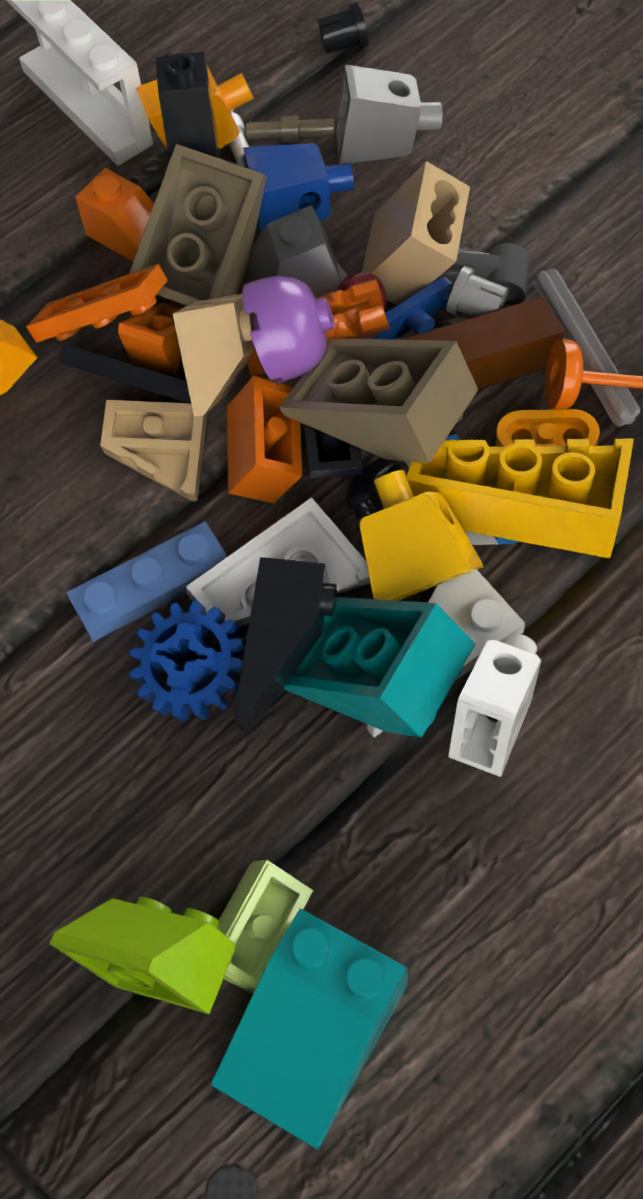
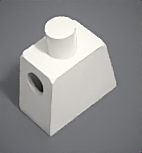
M513 633L506 637L504 643L496 640L486 641L458 698L449 758L499 777L502 776L530 706L541 664V659L535 655L537 646L532 639L522 634ZM486 716L495 718V719H497L498 721H497V722H493V721L489 720Z

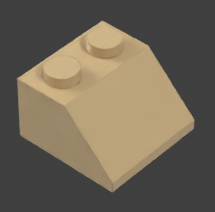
M243 294L196 301L172 313L194 417L205 415L225 398L256 352L250 331L255 330L254 315L256 312L245 315Z

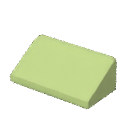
M268 860L250 863L222 913L217 928L237 944L224 980L251 994H254L270 958L300 908L304 909L313 892L312 889Z

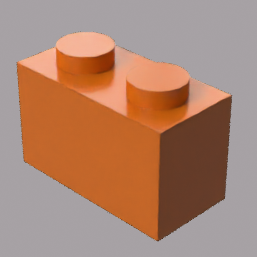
M253 376L227 405L228 494L274 504L302 477L300 422L283 415L279 408L294 388L293 386L282 383L275 384V381Z

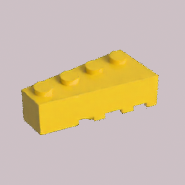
M514 439V444L501 447H489L486 440H445L430 463L410 462L407 479L414 496L428 491L440 492L466 532L611 559L621 519L634 439H615L613 446H590L589 439H567L566 446H535V439Z

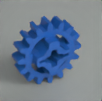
M193 601L189 612L186 613L180 605L173 603L170 609L171 617L168 619H164L156 612L151 615L156 626L152 632L144 629L138 630L137 634L145 641L143 648L130 650L129 655L141 662L140 667L129 672L130 677L138 683H145L137 694L148 703L154 701L152 709L166 716L172 710L173 717L181 722H186L190 710H192L198 718L206 720L209 715V705L215 704L224 711L228 708V705L223 695L227 691L238 694L239 684L234 679L236 674H241L243 661L239 660L238 656L244 654L246 643L242 639H235L241 629L232 620L225 621L226 615L219 608L214 606L206 613V608L199 601ZM208 631L216 635L222 652H216L213 648H210L211 638L207 636ZM196 654L201 659H196L194 662L192 660L194 658V655ZM184 661H189V662H186L184 668H182L180 665L177 664V663H184ZM158 670H163L168 674L167 685L171 687L170 692L161 683Z

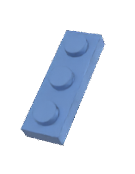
M205 521L66 593L92 642L183 596L187 593V585L228 556Z

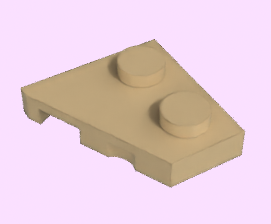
M106 400L100 443L104 454L190 501H198L207 413L194 417L191 403Z

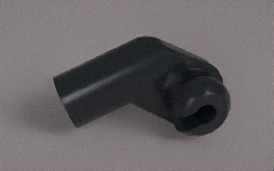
M380 457L364 467L363 474H356L351 478L346 502L349 509H354L355 515L359 520L382 510V504L375 496L378 492L374 480L388 473L401 470L397 460H386Z

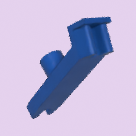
M442 277L385 313L390 329L381 332L379 336L373 339L396 340L410 330L414 331L417 335L432 331L435 326V320L431 316L447 306L450 296L448 291L452 289L453 283L446 277Z

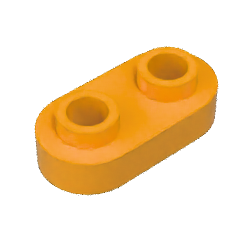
M517 410L506 414L499 421L496 433V447L514 444V439H535V446H566L565 440L589 439L590 446H597L600 429L594 417L582 410Z

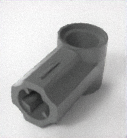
M513 243L496 245L489 253L458 250L456 262L436 279L446 277L454 286L461 269L464 266L470 267L475 270L474 275L509 288L503 308L523 303L525 300L530 254L525 248Z

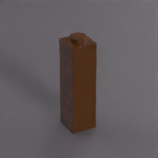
M540 297L402 340L457 341L479 390L545 369L554 342L558 338L564 339L565 330L545 299Z

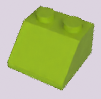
M139 897L136 904L112 898L54 932L49 943L113 987L206 1014L211 1012L237 945L217 929L220 922L213 916L191 908H187L183 916L171 913L172 910L166 905L147 897Z

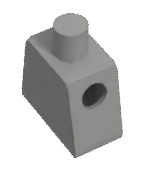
M345 65L335 123V139L339 164L408 156L412 153L417 130L441 129L443 117L441 102H421L416 78L411 74Z

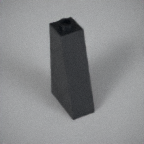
M205 51L156 57L158 95L169 160L176 144L221 159Z

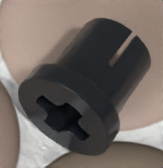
M358 2L349 4L348 10L317 19L326 54L358 44L360 48L369 46L367 29Z

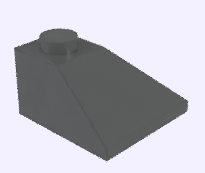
M312 205L270 222L265 226L252 246L244 284L280 275L302 281L310 287L316 298L338 290L342 277L328 236Z

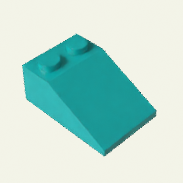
M337 597L334 616H325L322 635L283 689L382 731L422 738L426 729L436 718L437 711L454 681L462 673L464 664L476 644L437 603Z
M300 908L270 958L213 1078L211 1086L316 1150H319L408 986V968Z

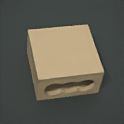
M427 161L374 213L362 272H370L377 276L385 288L386 300L397 306L430 285L457 260L470 186Z

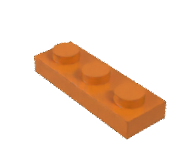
M159 264L152 265L47 303L26 327L36 343L52 337H56L58 341L65 340L76 334L84 326L92 324L94 328H100L112 322L119 314L129 311L134 316L147 311L156 304L157 299L155 296L168 279Z

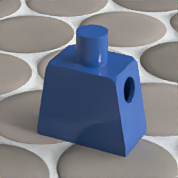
M313 143L244 147L245 168L267 176L257 221L259 234H261L268 223L311 205L319 220H325L331 214L330 194L354 190L353 172L350 162L325 166L318 145Z

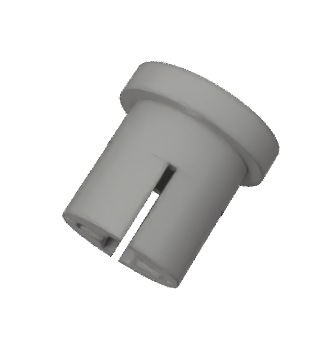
M464 266L452 288L446 312L455 316L458 312L474 318L500 310L504 306L509 288L474 275V269Z

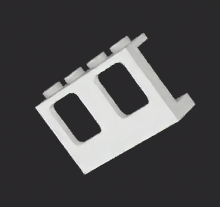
M6 0L36 29L40 43L39 47L19 57L23 72L117 166L154 145L149 120L136 90L137 87L141 86L136 61L71 0ZM120 82L122 93L113 85L114 83Z

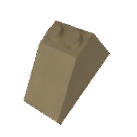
M176 144L130 273L159 264L168 281L155 298L181 308L196 301L240 294L246 278L267 176L263 173Z
M331 338L327 343V349L322 361L314 369L301 377L279 408L283 415L386 460L430 463L477 393L478 388L457 341Z

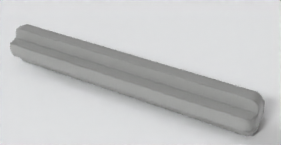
M553 268L548 271L542 270L539 272L533 286L539 297L545 299L564 328V339L573 340L579 344L583 354V370L619 374L560 273ZM591 384L614 425L620 427L625 424L630 425L636 421L640 408L627 387Z

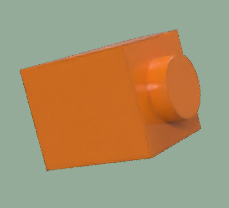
M104 168L75 196L85 234L134 262L154 203L140 186Z

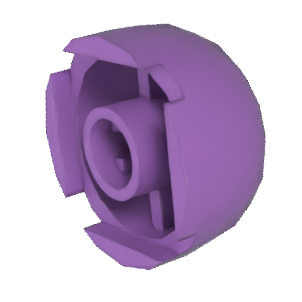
M279 275L244 284L242 294L245 315L256 312L254 315L255 330L250 331L260 362L271 381L275 380V384L298 378L314 369L322 361L327 349L326 331L335 328L333 315L327 299L317 300L308 285L292 277Z

